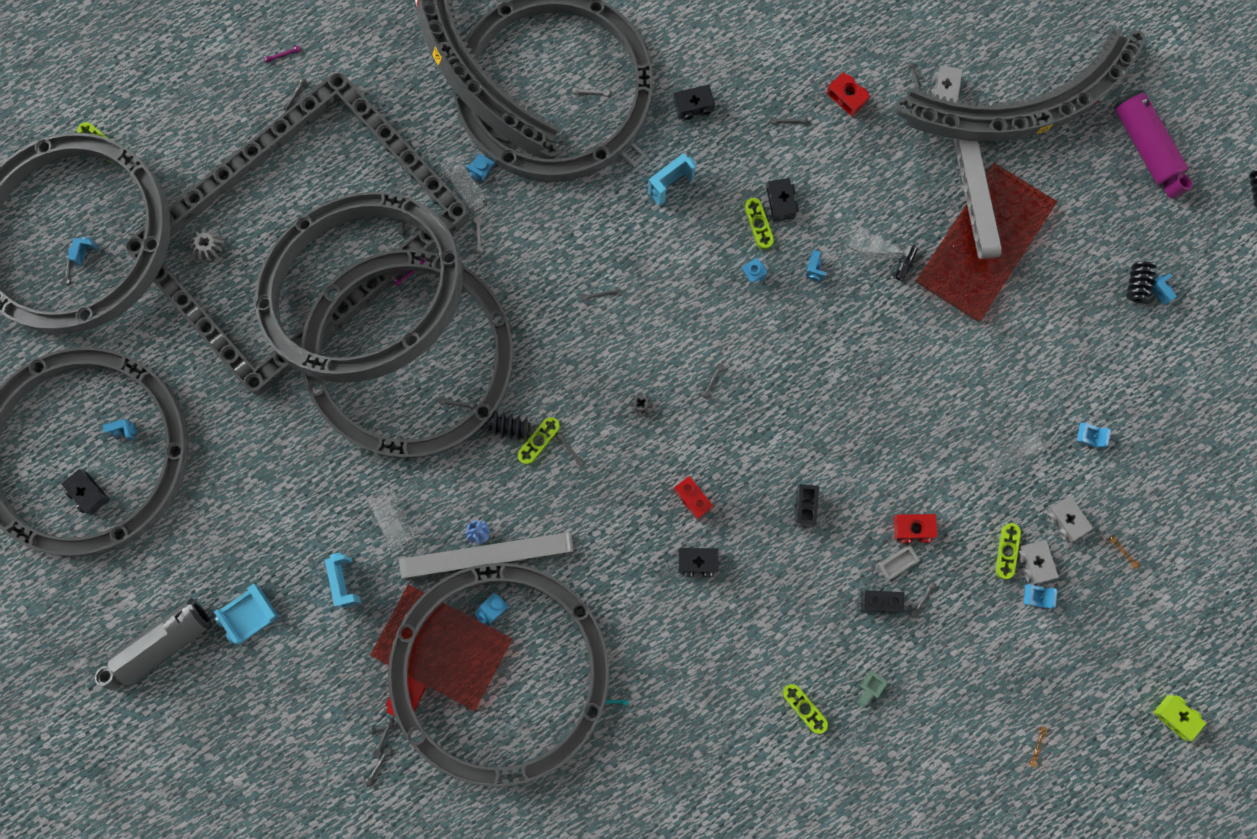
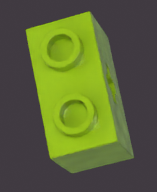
M1167 695L1153 714L1184 741L1192 742L1206 725V722L1201 719L1202 715L1199 712L1185 705L1186 701L1178 695Z

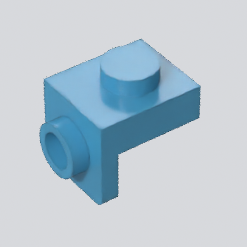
M82 237V239L74 238L72 246L68 250V259L74 264L82 266L87 248L98 250L99 246L93 242L94 240L87 237Z
M758 258L742 266V271L750 283L756 280L760 283L765 280L767 269L763 263H760Z
M1086 422L1080 423L1077 441L1093 448L1108 447L1111 429L1098 428Z
M1025 585V605L1039 608H1056L1057 589Z
M495 592L479 606L475 616L481 624L489 628L509 606Z

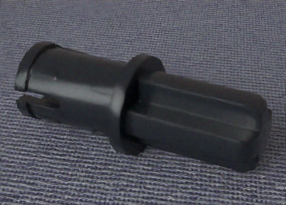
M911 244L907 246L902 259L898 261L899 265L893 278L899 281L901 279V282L905 281L909 269L913 267L912 262L918 251L916 246Z

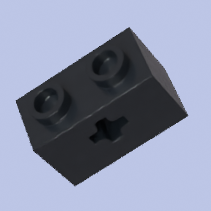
M709 84L674 93L673 101L679 120H690L697 115L707 116L714 111L715 102Z
M790 178L768 181L766 190L773 222L795 219L796 213L799 212L798 202L794 201L795 187L794 184H791Z
M80 468L61 483L65 488L64 493L67 497L76 501V508L83 514H94L110 500L89 473Z
M799 484L797 487L794 526L813 528L817 525L819 486Z
M679 548L678 573H682L683 577H694V573H702V577H714V573H718V548ZM696 558H700V561L704 562V564L700 565V568L693 564Z
M864 590L861 592V611L903 613L905 592Z

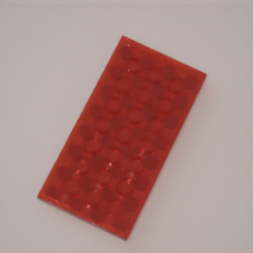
M993 163L986 173V180L1001 244L1000 257L979 259L966 204L915 281L977 322L981 321L1058 202L996 163Z

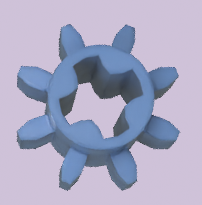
M475 520L468 524L465 534L471 544L475 541L477 544H483L488 540L491 531L485 521L480 523L478 520Z

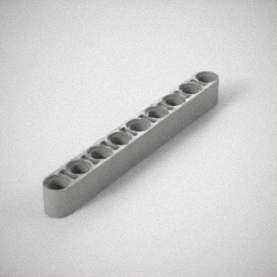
M953 138L979 259L1000 257L1001 244L978 141Z
M560 533L399 559L401 579L404 580L408 579V577L418 578L428 576V574L437 575L447 573V571L456 572L483 564L513 563L524 561V559L528 558L532 560L544 558L543 556L547 555L549 557L563 555L566 552L570 554L574 550L571 533Z

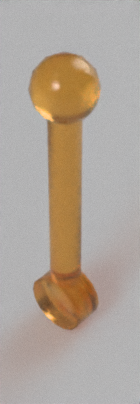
M1110 536L1109 542L1114 543L1117 546V548L1132 563L1131 565L1133 568H1139L1140 563L1138 561H1134V559L1117 542V538L1115 536Z
M1044 726L1039 728L1040 734L1033 758L1029 761L1031 767L1037 766L1036 759L1044 734L1047 733V728Z

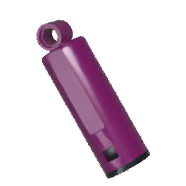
M1144 89L1130 94L1115 104L1113 109L1155 183L1158 186L1164 185L1166 194L1172 199H1176L1192 188V181L1184 174L1189 168Z

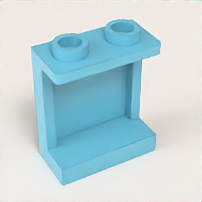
M683 153L649 179L648 193L659 206L665 202L666 187L682 175H685L690 182L694 180L696 169L694 160Z
M335 553L330 555L329 559H325L334 606L343 609L362 604L360 596L347 594L342 565L352 562V558L342 555V553Z
M252 584L247 588V592L222 609L214 611L216 615L215 620L220 627L225 628L227 632L225 635L230 643L242 644L279 618L274 607L257 584Z

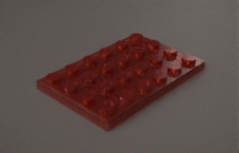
M408 584L370 656L389 665L392 645L397 631L409 610L424 592ZM443 603L427 619L416 637L409 659L408 676L476 711L513 639ZM408 628L402 632L404 639H410L413 635V631Z

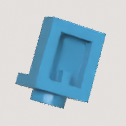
M479 153L473 163L466 166L468 176L474 181L480 180L484 182L494 167L495 162Z
M813 250L805 276H808L810 280L815 282L823 281L826 272L819 270L822 259L819 258L821 252Z
M1170 273L1165 277L1161 274L1153 282L1155 285L1151 289L1164 306L1177 297L1172 287L1165 283L1172 276Z
M127 419L102 425L104 433L112 435V437L122 436L125 433L127 439L131 441L136 440V426Z

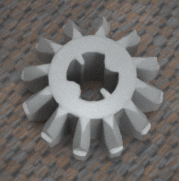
M202 229L201 234L199 232L195 233L197 235L196 238L191 237V241L194 243L190 244V248L193 250L192 253L198 256L200 260L206 258L208 261H211L212 255L218 258L216 252H223L220 247L224 245L223 241L220 240L221 236L212 229L208 232L206 229Z

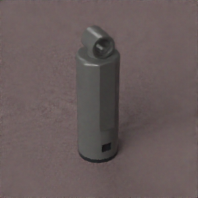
M190 598L109 656L107 659L108 666H103L96 672L95 682L97 685L111 691L119 689L122 684L130 686L211 628V619L203 607L196 600Z

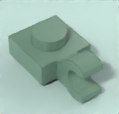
M870 670L860 685L864 692L856 703L865 707L872 696L878 699L888 681Z

